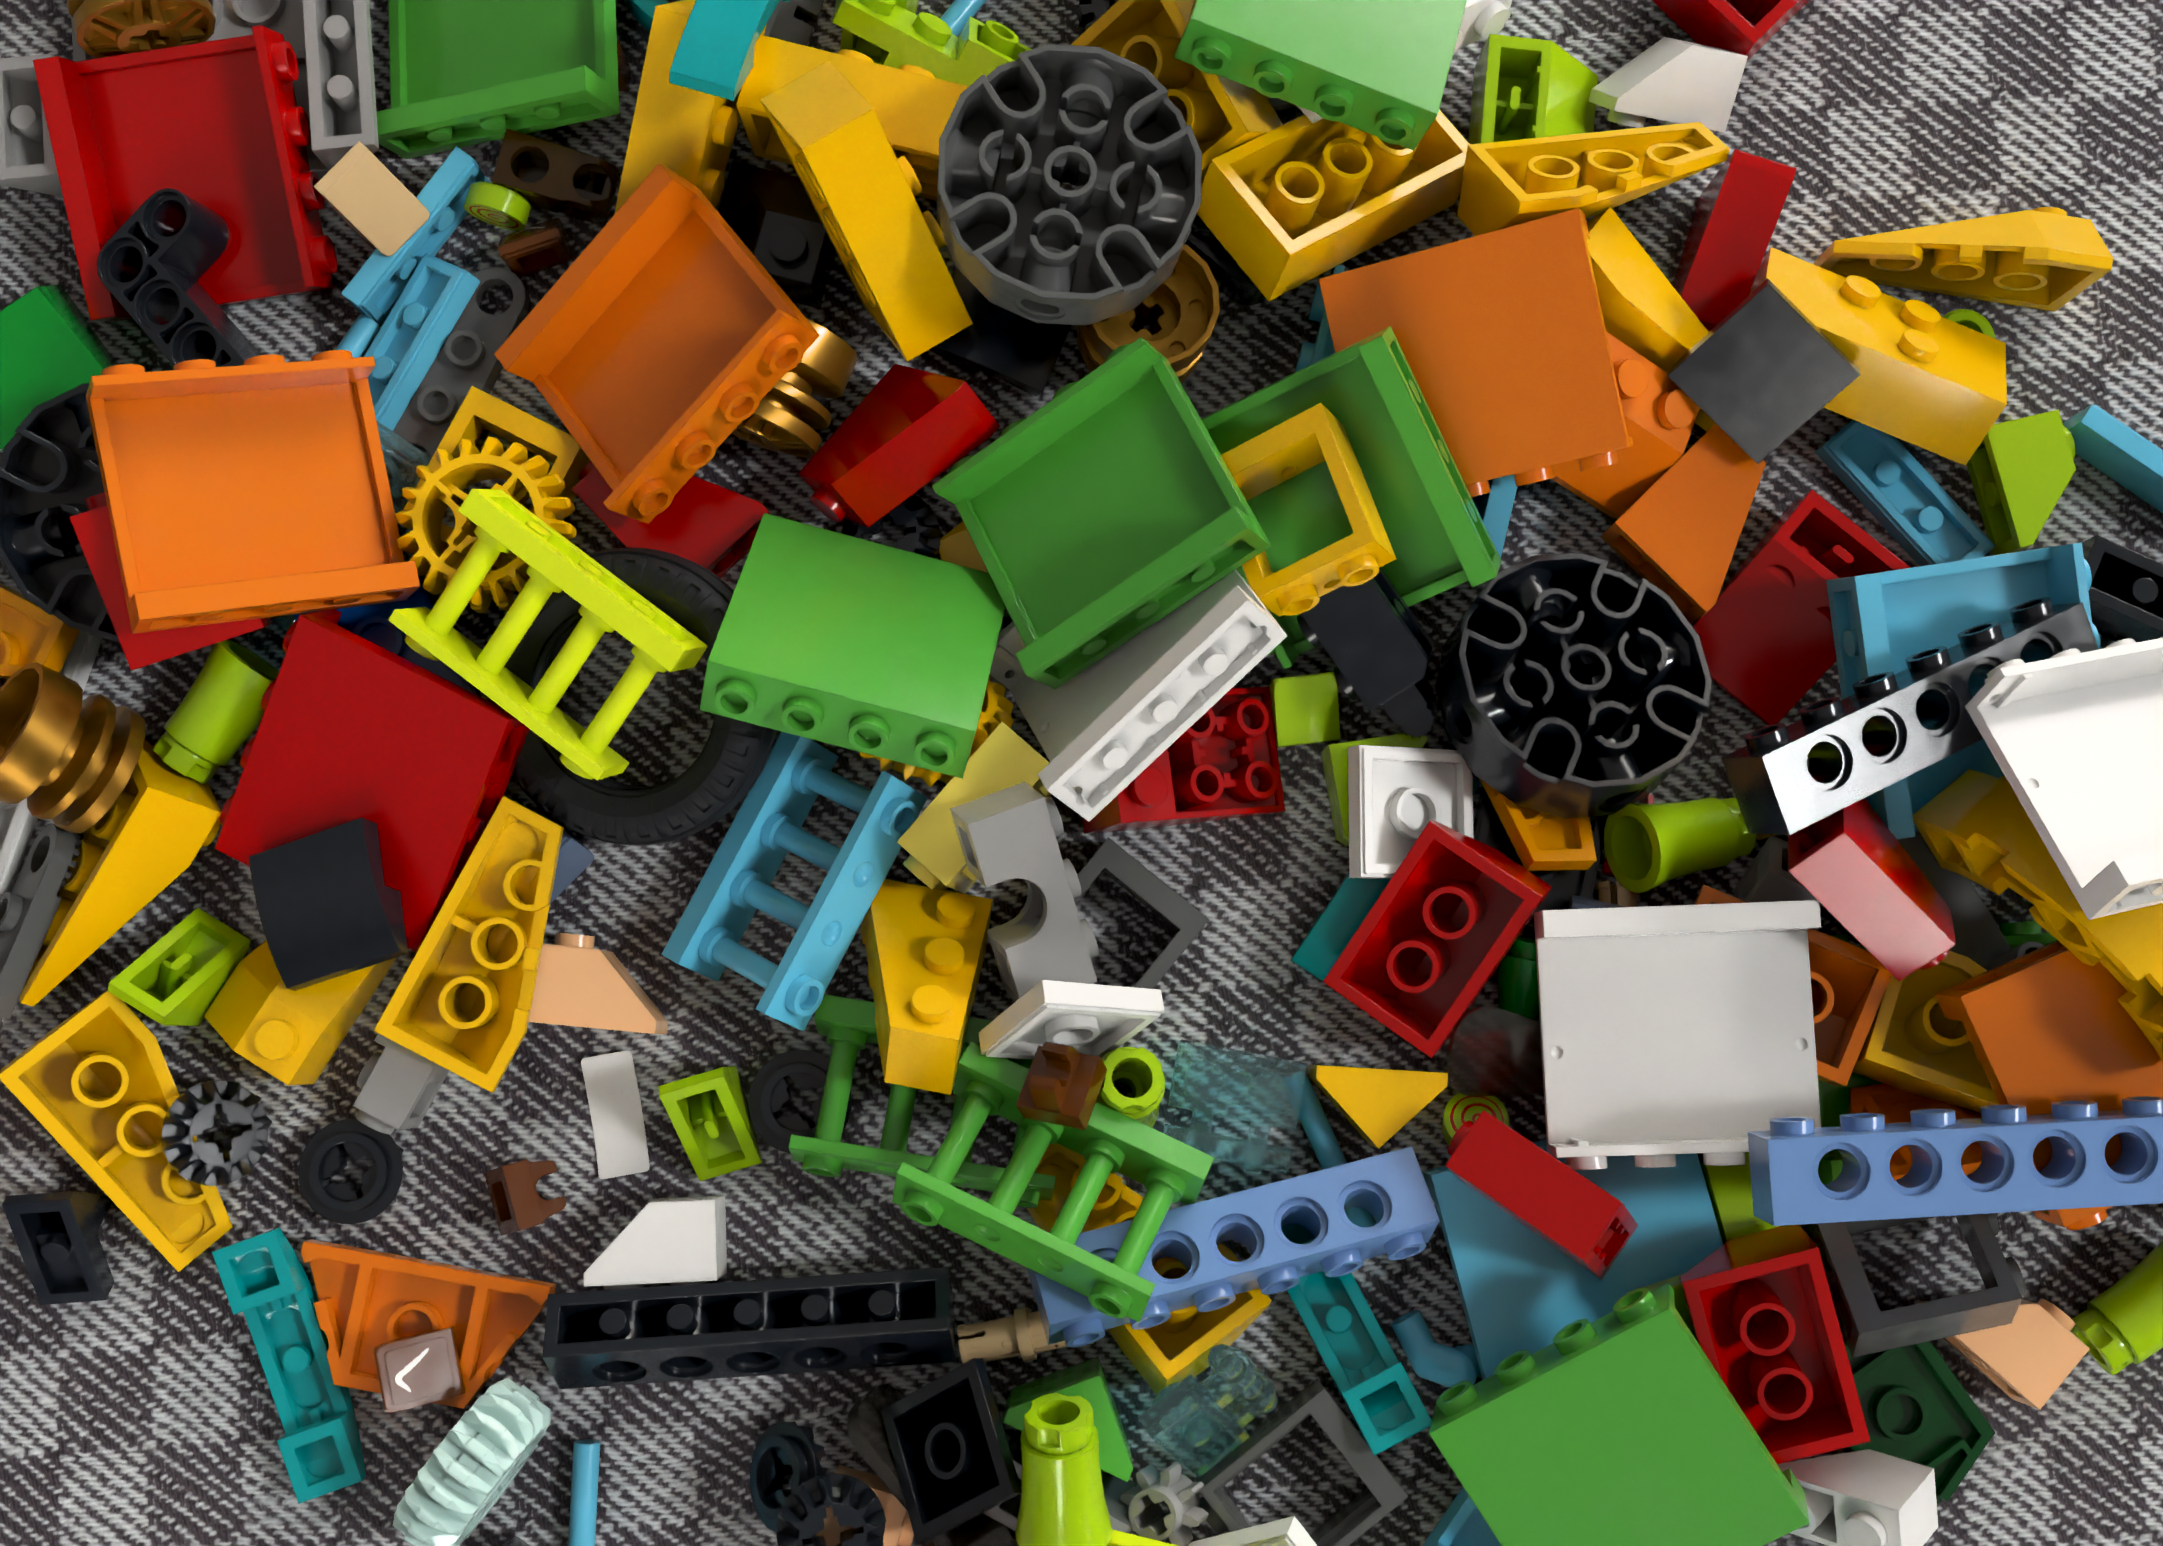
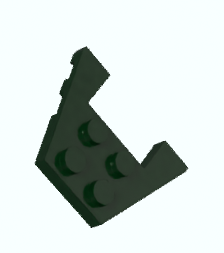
M1843 1336L1870 1437V1442L1846 1447V1451L1855 1452L1870 1449L1934 1468L1937 1506L1942 1499L1948 1502L1995 1434V1431L1931 1341L1852 1358L1845 1336Z

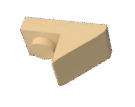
M360 141L314 185V188L372 249H378L387 257L393 256L430 217L427 208Z

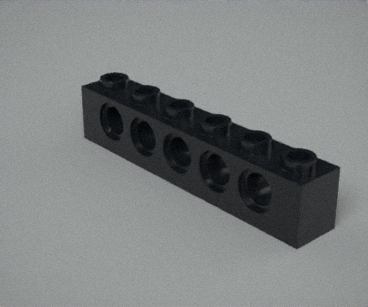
M2043 597L2021 603L2009 609L2010 620L2001 624L1999 622H1988L1968 628L1957 635L1960 644L1949 649L1941 646L1918 652L1905 660L1908 668L1895 675L1893 672H1883L1857 681L1852 685L1855 694L1841 701L1839 697L1827 698L1801 708L1798 711L1801 720L1788 726H1785L1783 723L1773 724L1745 735L1746 746L1722 757V761L1748 832L1753 834L1791 835L1982 740L1983 737L1965 706L1986 684L1984 682L1988 678L1986 674L1992 669L2014 659H2021L2025 663L2046 660L2068 649L2076 648L2081 653L2099 650L2083 602L2052 605L2049 597ZM1807 757H1808V760H1809V766H1808V768H1807Z
M948 1267L548 1294L542 1358L559 1389L956 1362L954 1297Z

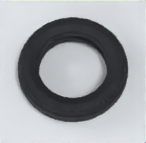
M613 548L587 554L704 642L708 648L703 655L706 662L708 661L734 590L728 584L701 565L681 556L660 550ZM563 590L561 593L553 592L504 667L535 689L582 618L578 611L581 604ZM488 697V699H489L490 702L496 704L493 700H491V699ZM714 714L709 738L693 764L674 780L664 785L650 787L627 785L610 778L598 781L596 779L582 778L562 764L560 761L562 753L532 730H529L512 776L520 788L539 808L559 823L580 834L600 841L621 845L662 844L695 834L729 813L747 795L762 773L771 753L777 730Z

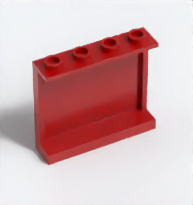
M258 25L252 26L253 35L76 62L59 56L33 60L90 320L117 322L133 319L102 283L97 271L98 256L105 243L155 192L166 188L176 189L213 210L224 218L228 226L229 239L225 250L197 280L218 306L334 289L332 273L337 271V256L330 237L323 235L319 210L324 208L325 199L314 188V185L320 179L315 171L310 170L306 146L311 145L310 123L304 109L301 106H297L293 81L298 80L299 77L298 62L291 44L288 41H284L283 34Z
M336 609L300 615L290 626L284 637L283 651L286 654L277 678L270 683L263 695L261 708L265 712L256 736L249 741L242 753L240 766L243 768V772L236 791L226 801L221 810L219 822L223 827L215 849L250 866L249 856L362 817L377 823L385 886L401 892L407 948L417 953L499 805L530 729L499 705L339 626L338 622L342 612Z

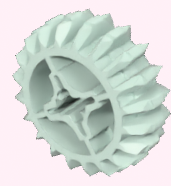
M509 1378L491 1385L484 1395L479 1396L473 1406L468 1411H465L457 1424L449 1430L444 1440L432 1452L426 1464L418 1471L415 1480L406 1489L405 1496L398 1503L397 1510L394 1513L393 1526L405 1536L404 1540L412 1546H460L498 1502L502 1494L523 1468L528 1458L538 1447L539 1441L546 1434V1430L551 1422L550 1409L540 1401L537 1394L525 1385L519 1386Z

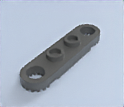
M488 267L473 275L481 281L383 449L389 485L401 494L403 493L402 488H415L420 478L416 480L403 479L399 473L400 467L398 466L402 462L400 460L401 457H405L406 452L411 453L412 449L416 451L422 449L428 452L430 460L432 459L471 386L488 394L491 393L503 369L502 364L494 353L530 313L531 300L529 292L521 279L509 269ZM496 285L498 287L503 285L505 288H510L513 292V301L506 311L492 315L482 310L481 300H484L483 294L488 293L487 289L491 287L492 290Z
M52 823L46 825L34 840L12 892H6L0 898V1029L3 1027V1018L10 1020L60 905L62 898L57 893L61 887L65 886L66 878L70 879L72 875L68 867L76 868L77 862L73 861L72 858L80 856L81 850H78L82 845L81 840H79L81 838L80 834L70 833Z

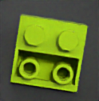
M1489 34L1474 67L1468 143L1479 144L1594 132L1596 104L1588 100L1591 89L1598 84V75L1551 40Z

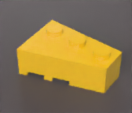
M884 879L861 923V936L867 953V974L869 987L873 991L875 1025L885 1083L951 1095L985 956L988 937L987 930H989L993 899Z

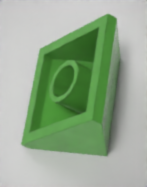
M1098 1356L1011 1389L1006 1400L1003 1423L1020 1431L1024 1430V1414L1031 1409V1401L1042 1395L1056 1392L1065 1396L1079 1395L1089 1401L1094 1413V1425L1098 1431L1100 1468L1128 1482L1133 1471L1130 1444Z

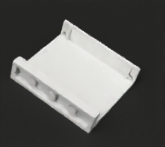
M1236 569L1057 689H1053L1025 675L1015 654L1026 646L1012 621L999 633L990 675L1010 690L1050 761L1038 773L1046 790L1089 822L1287 637V634Z
M2163 636L2158 639L2137 643L2132 638L2122 639L2104 649L2083 653L2076 648L2068 649L2049 659L2025 663L2021 659H2014L1992 669L1986 674L1988 677L1984 680L1986 684L1967 703L1965 708L2088 920L2163 903Z
M1818 900L1542 910L1534 913L1547 1153L1556 1158L1566 1157V1165L1573 1170L1608 1168L1607 1156L1634 1155L1635 1167L1677 1166L1676 1154L1703 1153L1704 1165L1746 1164L1745 1152H1749L1747 1132L1769 1131L1770 1119L1808 1117L1814 1119V1128L1821 1127L1807 929L1821 927L1820 902Z

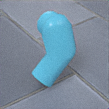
M1420 1310L1408 1312L1391 1322L1390 1325L1414 1372L1420 1378L1452 1387L1462 1381H1470L1473 1385L1476 1378L1481 1375L1474 1346L1465 1344L1464 1346L1453 1348L1436 1343Z

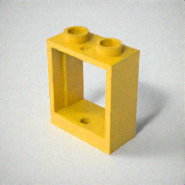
M471 386L437 449H446L454 458L460 457L459 446L461 438L470 439L476 445L484 429L512 443H520L528 451L541 455L544 459L554 463L548 475L558 474L566 484L563 492L558 497H567L573 502L577 495L573 492L572 488L580 482L579 474L590 461L573 436ZM437 449L427 466L433 472L441 466L436 458ZM420 478L415 488L420 490L425 482ZM408 501L403 510L413 509L414 504ZM532 503V505L529 508V511H531L534 514V507ZM441 523L440 538L444 552L449 547L445 540L450 536L453 528ZM500 554L489 572L507 565L512 559Z
M1321 402L1221 455L1246 501L1326 461L1352 527L1353 534L1275 573L1272 571L1265 550L1242 565L1251 589L1264 606L1278 617L1283 615L1293 616L1309 611L1319 603V597L1341 586L1352 587L1368 582L1379 573L1380 567L1396 560L1345 427Z

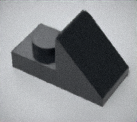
M78 1191L6 1196L2 1207L40 1305L103 1301L107 1299L114 1285V1279L97 1232L112 1204V1200L108 1196Z

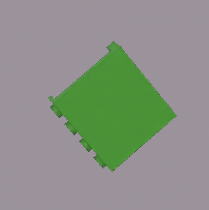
M388 0L391 108L377 111L378 141L380 145L404 159L453 150L456 146L462 148L504 139L507 128L528 134L619 114L616 0Z
M1195 0L1187 26L1173 58L1194 65L1205 73L1217 74L1256 89L1267 97L1279 98L1315 112L1324 119L1338 121L1377 136L1386 143L1398 144L1414 151L1438 115L1467 0Z
M1391 326L1201 418L1214 444L1222 455L1321 402L1345 427L1396 556V560L1381 568L1408 607L1467 581L1470 582L1472 587H1475L1497 577L1502 562ZM1326 461L1247 501L1271 544L1265 552L1273 573L1353 534ZM1240 566L1237 568V571L1249 585L1243 567ZM1268 610L1287 634V637L1269 655L1276 653L1283 669L1293 666L1298 655L1316 647L1302 633L1297 622V615L1278 617Z
M1142 337L1131 344L1116 348L1107 356L1105 363L1081 380L1060 388L1050 402L1029 417L1008 425L998 439L977 454L967 456L956 462L949 474L932 485L936 494L955 504L1026 646L1015 654L1025 675L1053 689H1057L1271 546L1168 359Z
M764 513L707 661L700 710L963 779L977 730L1006 606L990 574L987 572Z
M1669 1282L1653 1291H1650L1648 1287H1641L1627 1293L1614 1304L1613 1312L1592 1323L1588 1319H1580L1570 1323L1554 1336L1553 1343L1533 1354H1530L1528 1350L1518 1351L1500 1362L1492 1376L1474 1385L1470 1381L1459 1382L1444 1391L1436 1401L1437 1405L1434 1408L1429 1435L1501 1546H1763L1809 1524L1804 1489L1791 1469L1788 1468L1781 1471L1676 1310L1674 1290Z

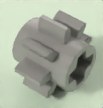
M1177 1461L1167 1467L1161 1476L1157 1468L1149 1464L1136 1473L1137 1482L1140 1486L1130 1488L1121 1494L1120 1497L1121 1501L1129 1505L1128 1514L1131 1528L1128 1532L1135 1531L1141 1537L1165 1542L1169 1537L1172 1544L1179 1546L1187 1545L1193 1540L1192 1531L1189 1527L1199 1526L1209 1516L1208 1512L1199 1508V1492L1204 1486L1203 1482L1193 1483L1191 1479L1181 1474V1463ZM1165 1501L1170 1510L1164 1512L1159 1504L1160 1502Z

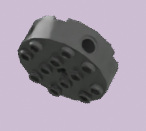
M1046 44L1019 53L1017 60L998 66L987 76L985 74L981 75L960 94L939 139L936 220L942 230L954 265L989 302L1035 323L1090 325L1135 309L1171 276L1201 205L1202 152L1191 125H1186L1181 111L1167 97L1168 90L1147 68L1101 47ZM1062 183H1070L1074 185V190H1065L1061 188Z

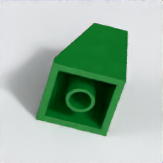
M61 284L35 287L0 311V449L2 451L17 433L15 430L36 406L81 384L90 383L91 376L101 375L103 369L118 365Z

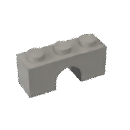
M1022 782L950 808L968 870L986 888L1009 879L1019 878L1027 881L1028 896L1022 911L1011 921L987 930L1004 990L1016 1002L1041 980L1087 984L1097 982L1091 958L1099 955L1098 945L1088 921L1085 918L1080 920L1074 898L1081 896V886L1071 861L1068 858L1062 859L1056 837L1064 834V827L1051 797L1044 798L1043 795L1026 782Z

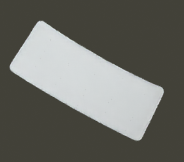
M626 1050L583 1058L581 1060V1067L593 1127L599 1178L608 1179L647 1172L650 1168L648 1147L632 1053Z

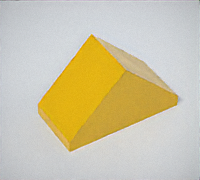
M1310 1065L1309 1078L1367 1143L1378 1149L1448 1085V1073L1327 1065Z

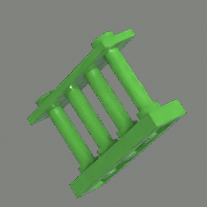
M824 994L823 1000L815 1012L814 1020L818 1035L828 1036L827 1043L832 1045L815 1138L791 1135L789 1150L793 1160L803 1162V1171L824 1177H841L842 1168L896 1177L902 1162L926 1173L934 1157L906 1153L917 1088L891 1084L880 1148L841 1142L858 1050L865 1049L866 1042L878 1044L875 1025V1004L871 1001ZM970 1017L960 1059L970 1042L980 1046L978 1032L993 1020ZM1006 1058L1027 1069H1030L1033 1061L1031 1059ZM958 1095L955 1097L951 1126L965 1103L962 1097ZM1018 1124L1013 1153L1025 1133L1022 1126ZM973 1143L951 1185L993 1192L1006 1168L971 1163ZM1036 1168L1017 1207L1036 1208L1038 1207L1039 1199L1052 1201L1056 1176L1036 1173Z
M970 1042L958 1063L953 1094L962 1097L965 1103L926 1173L902 1162L896 1173L892 1202L900 1205L902 1211L917 1223L925 1226H936L939 1224L1088 1297L1090 1304L1105 1315L1114 1318H1124L1127 1316L1140 1323L1156 1284L1137 1275L1171 1203L1181 1202L1185 1205H1190L1196 1202L1215 1157L1097 1101L1086 1130L1023 1118L1016 1103L1029 1069L1006 1058L981 1055L980 1046ZM997 1114L1022 1126L1025 1133L987 1203L952 1186L951 1183L988 1115ZM1058 1143L1083 1155L1086 1162L1049 1233L1012 1214L1048 1145ZM1118 1172L1143 1184L1147 1192L1113 1263L1076 1246L1075 1243L1110 1173Z

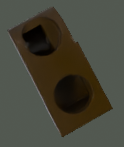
M507 128L492 183L519 193L528 200L531 206L555 213L560 211L586 222L603 224L608 221L621 173L609 162L593 155Z

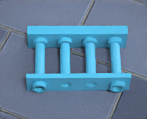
M781 731L762 773L747 794L661 955L717 982L725 968H730L766 989L756 1010L804 1031L813 1013L820 1006L831 979L901 849L897 841L918 818L928 797L884 771L881 772L872 790L831 772L839 756L811 739ZM819 794L859 813L841 848L801 829ZM788 851L828 871L810 907L770 886ZM757 909L797 930L779 966L739 944Z

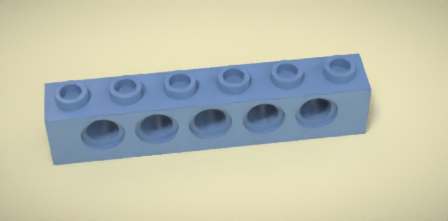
M2163 1097L2122 1098V1110L2098 1111L2097 1102L2056 1101L2051 1103L2052 1114L2027 1115L2026 1106L1987 1105L1981 1107V1118L1956 1119L1955 1110L1919 1109L1910 1111L1911 1122L1885 1124L1884 1114L1850 1113L1840 1115V1126L1814 1128V1119L1808 1117L1770 1119L1769 1131L1747 1132L1754 1216L1773 1226L2160 1204L2163 1203ZM2118 1134L2122 1142V1152L2117 1162L2108 1166L2105 1160V1147L2110 1138ZM2048 1138L2052 1146V1157L2046 1167L2037 1171L2033 1163V1152L2041 1140ZM1977 1141L1982 1150V1161L1975 1172L1966 1176L1961 1166V1157L1964 1150L1970 1144ZM1907 1145L1912 1154V1166L1904 1177L1894 1180L1890 1172V1159L1897 1149ZM1837 1149L1841 1154L1843 1162L1841 1173L1831 1183L1823 1184L1818 1175L1819 1162L1826 1153Z
M1411 1146L1168 1210L1137 1275L1156 1284L1140 1323L1127 1316L1124 1318H1114L1105 1315L1090 1304L1088 1297L1029 1268L1027 1270L1048 1345L1065 1341L1067 1347H1080L1103 1338L1106 1329L1131 1323L1132 1329L1135 1330L1147 1329L1164 1323L1171 1317L1170 1312L1196 1305L1197 1311L1209 1312L1231 1304L1236 1299L1235 1295L1260 1288L1261 1293L1264 1295L1276 1294L1296 1286L1300 1282L1299 1277L1324 1271L1326 1277H1339L1362 1267L1364 1264L1363 1260L1384 1254H1387L1389 1260H1401L1414 1256L1427 1247L1426 1243L1430 1241L1440 1219ZM1352 1207L1363 1208L1374 1217L1376 1225L1372 1227L1357 1226L1347 1218L1345 1210ZM1133 1220L1080 1233L1075 1245L1113 1263ZM1288 1224L1302 1225L1311 1232L1314 1241L1308 1244L1293 1243L1284 1236L1281 1228ZM1228 1240L1238 1241L1247 1247L1251 1257L1241 1262L1231 1261L1222 1256L1217 1246ZM1171 1257L1182 1262L1188 1273L1178 1279H1167L1159 1275L1152 1264L1160 1258Z

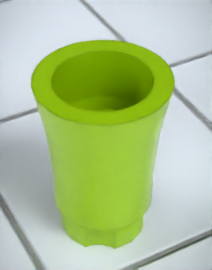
M230 639L215 643L202 670L186 696L165 723L164 728L166 731L154 745L153 751L175 771L202 784H207L213 778L220 765L226 766L243 742L261 723L265 712L261 708L263 695L270 683L277 678L279 670L254 652Z
M1706 797L1684 802L1661 804L1629 803L1617 813L1608 815L1604 827V849L1609 867L1617 881L1631 892L1643 893L1670 880L1698 871L1725 866L1733 859L1738 858V856L1750 854L1755 846L1757 834L1748 832L1736 798L1720 800L1715 797Z
M1120 1047L1111 1050L1102 1057L1107 1073L1096 1101L1153 1128L1158 1117L1159 1104L1165 1092V1077L1162 1071V1064L1153 1053L1143 1047ZM1124 1083L1132 1090L1133 1098L1120 1094L1114 1087V1084Z
M2163 1239L2138 1265L2110 1288L2088 1302V1309L2072 1319L2075 1323L2072 1329L2073 1334L2090 1348L2088 1353L2103 1370L2112 1376L2132 1362L2140 1364L2163 1348Z
M1056 1392L1042 1395L1031 1401V1409L1024 1414V1430L1021 1434L1022 1493L1015 1532L1016 1541L1019 1546H1107L1112 1538L1113 1528L1104 1496L1099 1461V1438L1097 1428L1094 1425L1093 1409L1089 1401L1079 1395L1065 1396Z

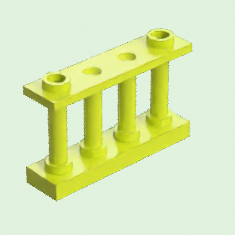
M471 489L458 511L477 525L474 530L475 535L478 537L431 610L427 607L395 609L388 621L407 634L405 642L412 650L428 659L442 661L562 753L560 761L576 775L598 781L623 773L630 762L608 746L657 672L665 673L667 670L674 672L694 668L708 646L502 489ZM511 551L529 565L526 572L530 578L482 650L453 628V626L500 553H509ZM563 590L581 604L578 611L582 618L536 688L533 689L504 666L553 592L561 593ZM615 630L634 644L631 652L635 657L587 729H585L556 705L605 631L613 633Z

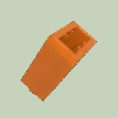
M1715 423L1600 537L1640 577L1669 595L1688 622L1692 623L1716 604L1766 462L1762 460L1757 464Z

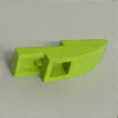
M836 0L832 23L881 48V65L897 69L902 65H914L928 70L937 79L970 86L983 74L985 76L989 75L998 66L1017 60L1019 53L1031 50L1019 43L1018 36L999 22L988 20L984 24L970 16L961 34L957 37L952 34V29L940 18L926 12H920L916 15L897 5L896 0Z

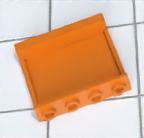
M658 163L494 355L506 371L533 382L613 490L610 496L603 502L605 506L611 511L649 524L658 514L670 506L674 496L697 470L711 461L716 453V449L736 427L757 410L760 401L776 383L800 363L806 350L820 335L700 189Z
M1578 208L1319 278L1335 353L1391 326L1471 497L1490 493L1488 480L1514 474L1516 487L1555 478L1553 465L1576 459L1579 460L1581 471L1620 463L1618 450L1633 446L1632 436L1627 434L1587 239H1590L1585 212Z
M330 350L315 354L311 358L312 361L285 362L284 356L267 354L248 358L243 362L244 365L226 367H216V362L213 360L194 359L175 364L173 370L145 372V368L138 364H120L103 369L101 375L91 376L86 400L132 634L404 601L420 587L415 561L405 562L403 550L398 547L397 542L400 535L368 377L376 366L374 356L353 358L350 351Z
M2058 940L1935 994L1945 1018L1962 1021L2000 1105L2026 1106L2027 1115L2052 1114L2051 1103L2056 1101L2097 1102L2098 1111L2122 1110V1098L2163 1097V1061L2136 1022L2117 1000L2127 990L2100 962L2094 966L2082 963ZM2118 1134L2111 1137L2105 1147V1160L2108 1166L2116 1163L2122 1152V1142ZM2048 1138L2041 1140L2034 1149L2033 1163L2037 1171L2046 1167L2051 1160L2052 1146ZM2113 1206L2033 1211L2036 1218L2064 1228L2066 1227L2067 1230H2081L2104 1221L2108 1217L2106 1209Z

